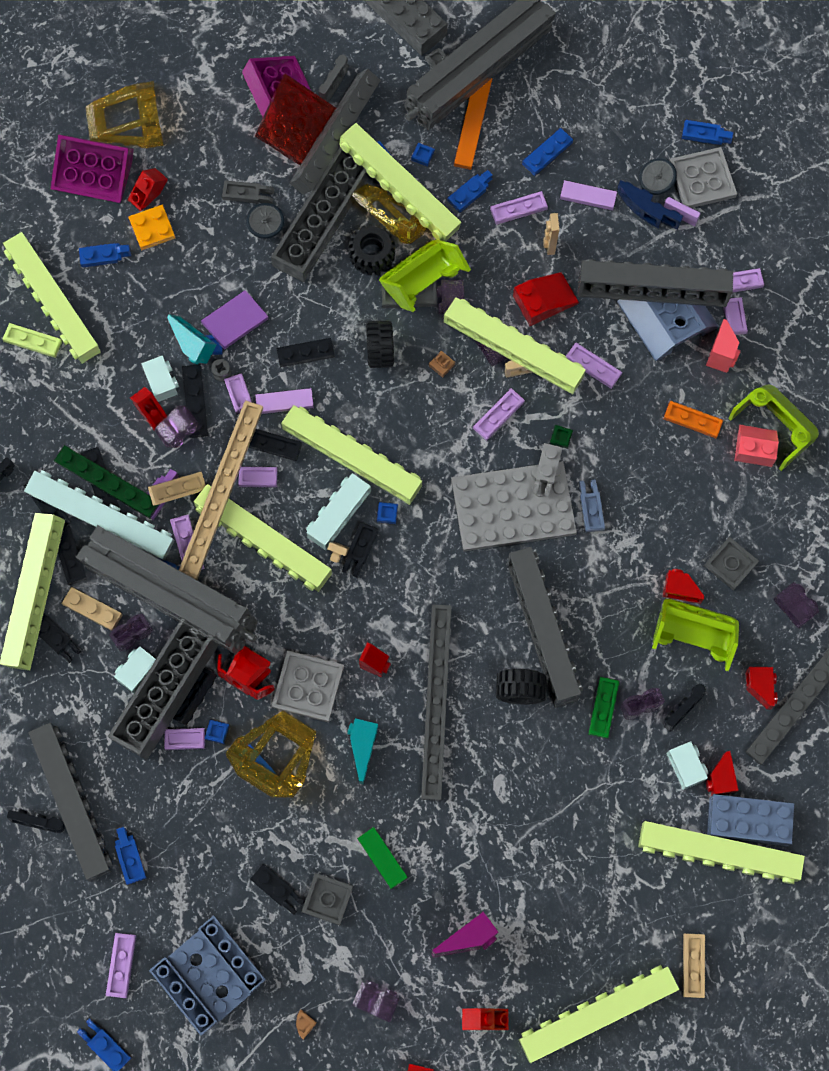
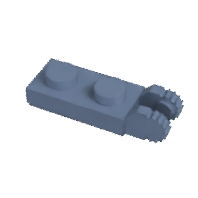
M595 479L591 480L590 483L592 493L587 494L584 481H579L585 533L605 530L600 493L598 492Z

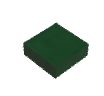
M555 425L550 444L568 449L573 430Z

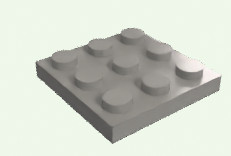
M721 147L669 160L677 171L675 183L682 204L694 208L736 198L737 192Z
M287 651L272 708L329 722L344 665Z

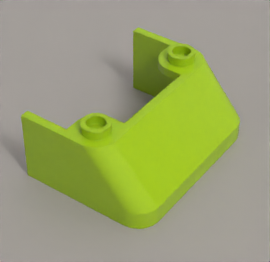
M436 239L428 242L380 277L379 281L401 308L414 312V305L417 300L415 295L442 276L451 278L456 276L459 270L469 272L471 269L458 245Z
M770 384L753 390L733 408L728 418L730 421L733 420L752 403L757 407L766 406L792 431L791 441L797 449L785 458L779 467L780 471L806 450L819 435L817 427L775 386Z
M665 599L654 633L652 649H656L658 643L667 645L675 639L711 650L710 654L719 662L725 661V670L729 671L738 646L739 621L724 614L673 599Z

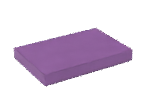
M245 290L201 320V323L225 350L268 320V316Z

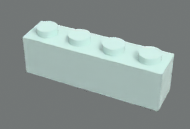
M353 473L349 478H344L340 485V490L338 492L335 491L331 495L330 503L327 507L323 506L318 513L319 517L315 522L312 521L306 529L307 538L324 550H327L329 543L335 540L371 492V486Z

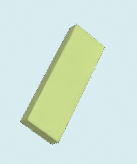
M9 323L3 337V341L54 358H56L62 344V340L11 323Z

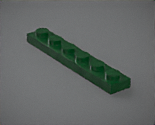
M65 445L54 459L56 464L151 519L160 505H153L150 495Z

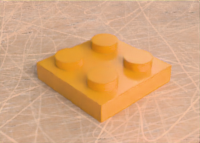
M163 204L128 216L141 251L175 239Z

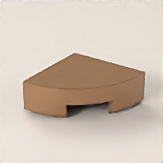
M300 1010L296 1019V1027L299 1035L304 1040L317 1022Z

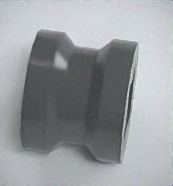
M218 359L213 362L211 366L213 377L217 381L224 382V379L231 376L229 363L224 359Z

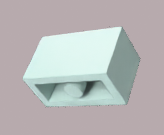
M159 356L141 363L152 392L158 402L178 395L176 388L179 385L175 377L171 378L169 372L172 371L169 361H164L163 356Z
M140 646L137 650L131 651L127 662L124 665L121 664L116 669V675L114 676L118 682L133 694L156 660Z
M691 741L666 753L683 790L699 784L708 778V770L705 764H701L698 758L700 756L699 750L696 745H692Z

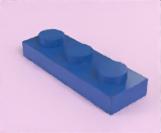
M560 128L522 161V165L535 176L573 143V139Z

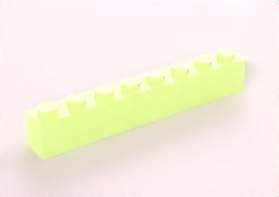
M357 123L340 137L339 145L345 153H349L356 164L362 165L368 175L375 178L384 190H388L398 203L401 202L409 214L417 217L420 224L428 228L437 240L446 242L459 230L461 221Z
M21 232L5 241L3 244L6 250L3 252L9 261L11 259L14 261L13 267L18 275L22 273L24 276L22 280L26 287H31L34 291L31 294L36 302L40 301L42 303L41 309L46 317L50 315L52 318L50 323L55 331L60 330L62 333L60 338L65 345L69 344L72 348L69 351L75 360L79 359L81 363H84L101 353L97 343L24 234Z
M455 297L444 314V323L571 394H574L584 378L586 369L581 364L573 363L565 355L555 353L549 346L537 343L531 336L519 333L515 327L503 324L497 317L492 318L484 310L474 308L464 299L460 300Z
M292 406L281 423L283 430L410 505L422 487V480H420L421 478L417 474H410L400 464L389 462L388 458L383 454H376L368 445L357 443L356 439L351 435L345 436L340 433L341 431L337 427L325 424L322 418L318 416L313 417L308 414L309 412L305 408Z
M208 484L194 500L195 510L199 514L202 512L211 486ZM228 499L218 527L222 525L227 529L226 532L228 534L241 538V542L244 545L257 549V553L265 559L267 557L270 558L277 568L286 569L289 571L288 575L293 579L298 580L299 578L304 582L303 585L311 591L315 589L319 592L332 575L331 568Z
M35 513L0 665L29 671L31 669L65 520L58 516Z
M647 821L642 823L638 847L643 848V852L652 854L655 851L663 852L665 857L675 858V855L681 856L684 861L694 862L699 860L703 861V865L711 867L718 864L722 865L724 870L734 871L736 868L742 870V873L747 875L759 873L762 874V878L774 880L777 877L781 878L782 882L794 884V882L801 880L805 857L803 855Z
M661 965L650 970L652 974L647 977L641 974L632 979V984L626 986L623 983L613 988L615 992L607 995L605 992L596 996L597 1001L590 1005L586 1001L577 1006V1011L570 1013L568 1010L558 1015L560 1019L553 1023L551 1019L541 1023V1029L535 1032L531 1028L521 1033L522 1038L518 1040L529 1063L678 991L679 988L669 968H662Z

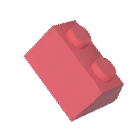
M723 319L706 366L727 373L730 367H734L740 350L737 349L739 341L730 324L725 319Z
M739 425L734 461L772 467L777 459L779 443L777 431Z

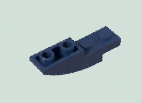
M620 180L617 192L624 203L636 215L659 228L661 223H664L678 230L683 215H680L675 210L665 208L660 203L652 202L653 195L649 191L639 189L630 182Z

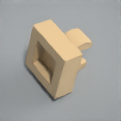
M334 541L330 542L327 548L333 551L330 561L339 562L341 555H347L349 547Z

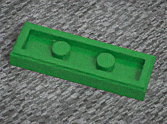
M600 677L588 735L608 739L619 686L618 680Z
M374 827L357 838L390 889L408 878Z

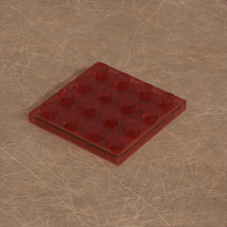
M285 73L280 79L255 137L298 165H301L336 107Z

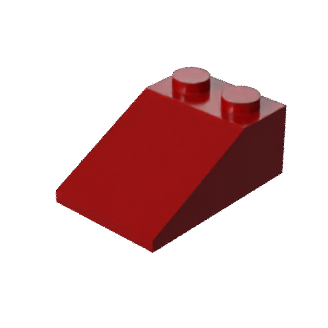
M562 272L531 279L514 287L513 297L529 326L579 304Z

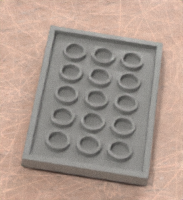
M560 461L549 497L544 496L547 483L540 482L539 492L537 494L533 493L538 465L451 477L463 552L576 535L577 531L564 462Z

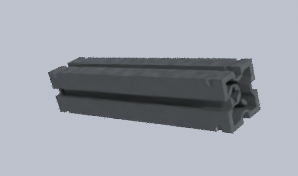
M516 0L417 80L416 84L411 85L407 89V98L404 105L408 112L405 116L406 119L411 121L418 116V123L429 131L435 124H438L489 80L538 42L543 35L549 33L552 27L551 22L554 20L556 12L547 3L543 4L541 0Z
M97 526L89 537L91 541L88 546L84 545L76 556L90 572L95 575L97 574L102 579L236 655L246 644L244 638L251 642H255L257 639L253 632L257 627L258 621L246 607L237 604V602L100 526Z

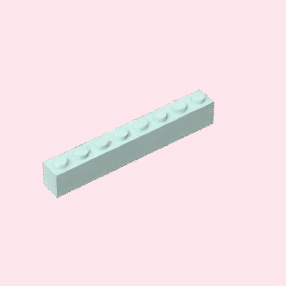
M43 470L40 473L34 471L24 492L94 527L100 526L162 560L166 559L175 541L171 538V533L163 529L159 532L154 529L155 526L147 521H144L142 524L136 521L138 517L128 512L124 515L119 512L120 508L112 504L108 507L102 504V499L94 495L92 498L85 496L86 492L76 487L73 490L68 487L69 483L61 479L55 481L51 479V474Z

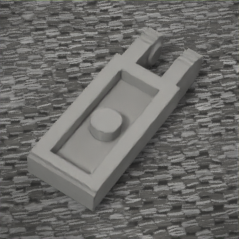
M544 443L535 476L534 494L539 492V484L543 482L547 483L544 496L549 497L562 447Z

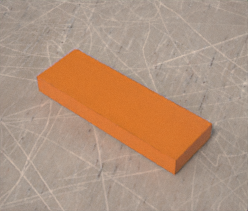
M673 401L669 402L663 418L713 438H717L723 420Z

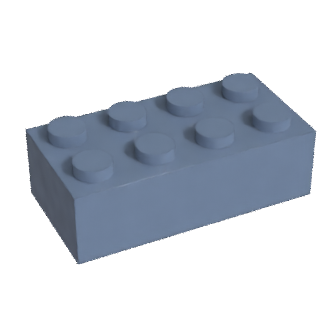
M713 794L709 800L707 835L734 841L787 847L792 844L794 803Z

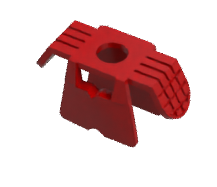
M244 646L235 655L227 672L222 669V654L218 655V676L230 685L256 700L269 695L275 690L273 685L265 686L259 690L255 689L271 673V670L268 668L271 663L254 651Z

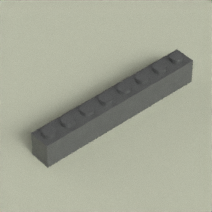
M368 68L357 74L289 184L302 195L314 189L340 147V137L353 126L381 81Z
M50 722L28 732L86 880L92 881L112 872L110 866L113 865L110 855H106L104 852L105 842L101 835L98 836L96 832L98 828L97 822L94 817H90L88 812L91 810L90 804L87 799L82 797L83 787L79 780L76 781L74 777L76 769L72 762H68L66 756L69 755L66 745L61 744L59 738L62 737L58 726L55 727Z

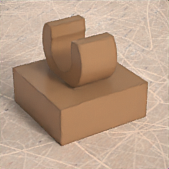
M440 351L429 363V367L442 378L455 365V361L443 351Z

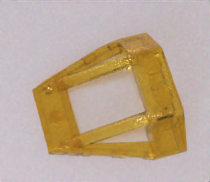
M154 81L126 86L93 101L85 107L89 137L92 141L123 143L126 146H130V144L138 145L141 148L164 146L158 117ZM137 97L140 119L107 129L104 108ZM140 126L142 127L143 137L115 135Z
M367 183L353 192L352 196L365 207L395 237L399 238L400 242L411 244L425 233L427 228L420 224L417 217L412 215L409 221L390 203L392 202L406 208L401 202L398 203L392 196L387 195L388 191ZM378 200L398 220L393 217H387L382 209L377 210L372 203Z
M282 711L265 721L258 728L255 727L250 730L245 736L238 737L227 750L226 756L239 777L270 797H294L304 784L316 731ZM275 731L300 746L280 776L255 762ZM264 733L254 749L248 746V744ZM302 758V760H301V762H300V765H299V768H298V771H297L296 776H295V775L292 774V771L294 770V768L296 767V765L298 764V762H299L300 759Z

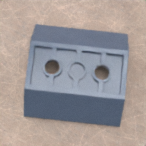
M632 300L617 301L655 361L671 354L674 347L699 333L704 336L719 327L706 306ZM682 319L685 325L678 326L675 320Z
M214 915L198 928L199 931L170 956L164 957L149 970L201 1036L230 1014L266 980ZM195 954L202 956V963L198 966H194L191 963V958ZM220 986H226L228 989V994L225 998L217 996V989Z

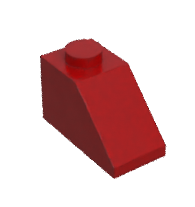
M146 387L130 397L140 414L156 433L171 422L153 393Z
M680 569L668 571L663 597L697 604L702 603L704 595L689 574L683 573V570Z
M367 642L359 659L360 668L382 677L383 673L387 674L391 666L389 656Z
M730 751L722 755L708 776V780H706L707 791L711 792V796L713 794H732L738 791Z

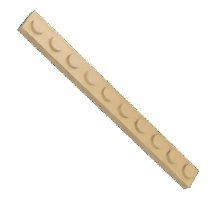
M246 400L179 568V571L195 580H198L263 411V406Z

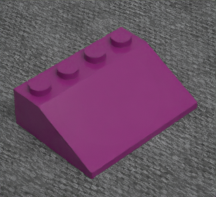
M295 56L250 58L242 74L269 131L286 129L321 116V110Z
M58 135L50 189L121 203L132 166L134 149L67 135Z
M482 912L433 949L431 955L435 958L479 950L481 947L485 950L497 940L496 935L499 932L486 914Z

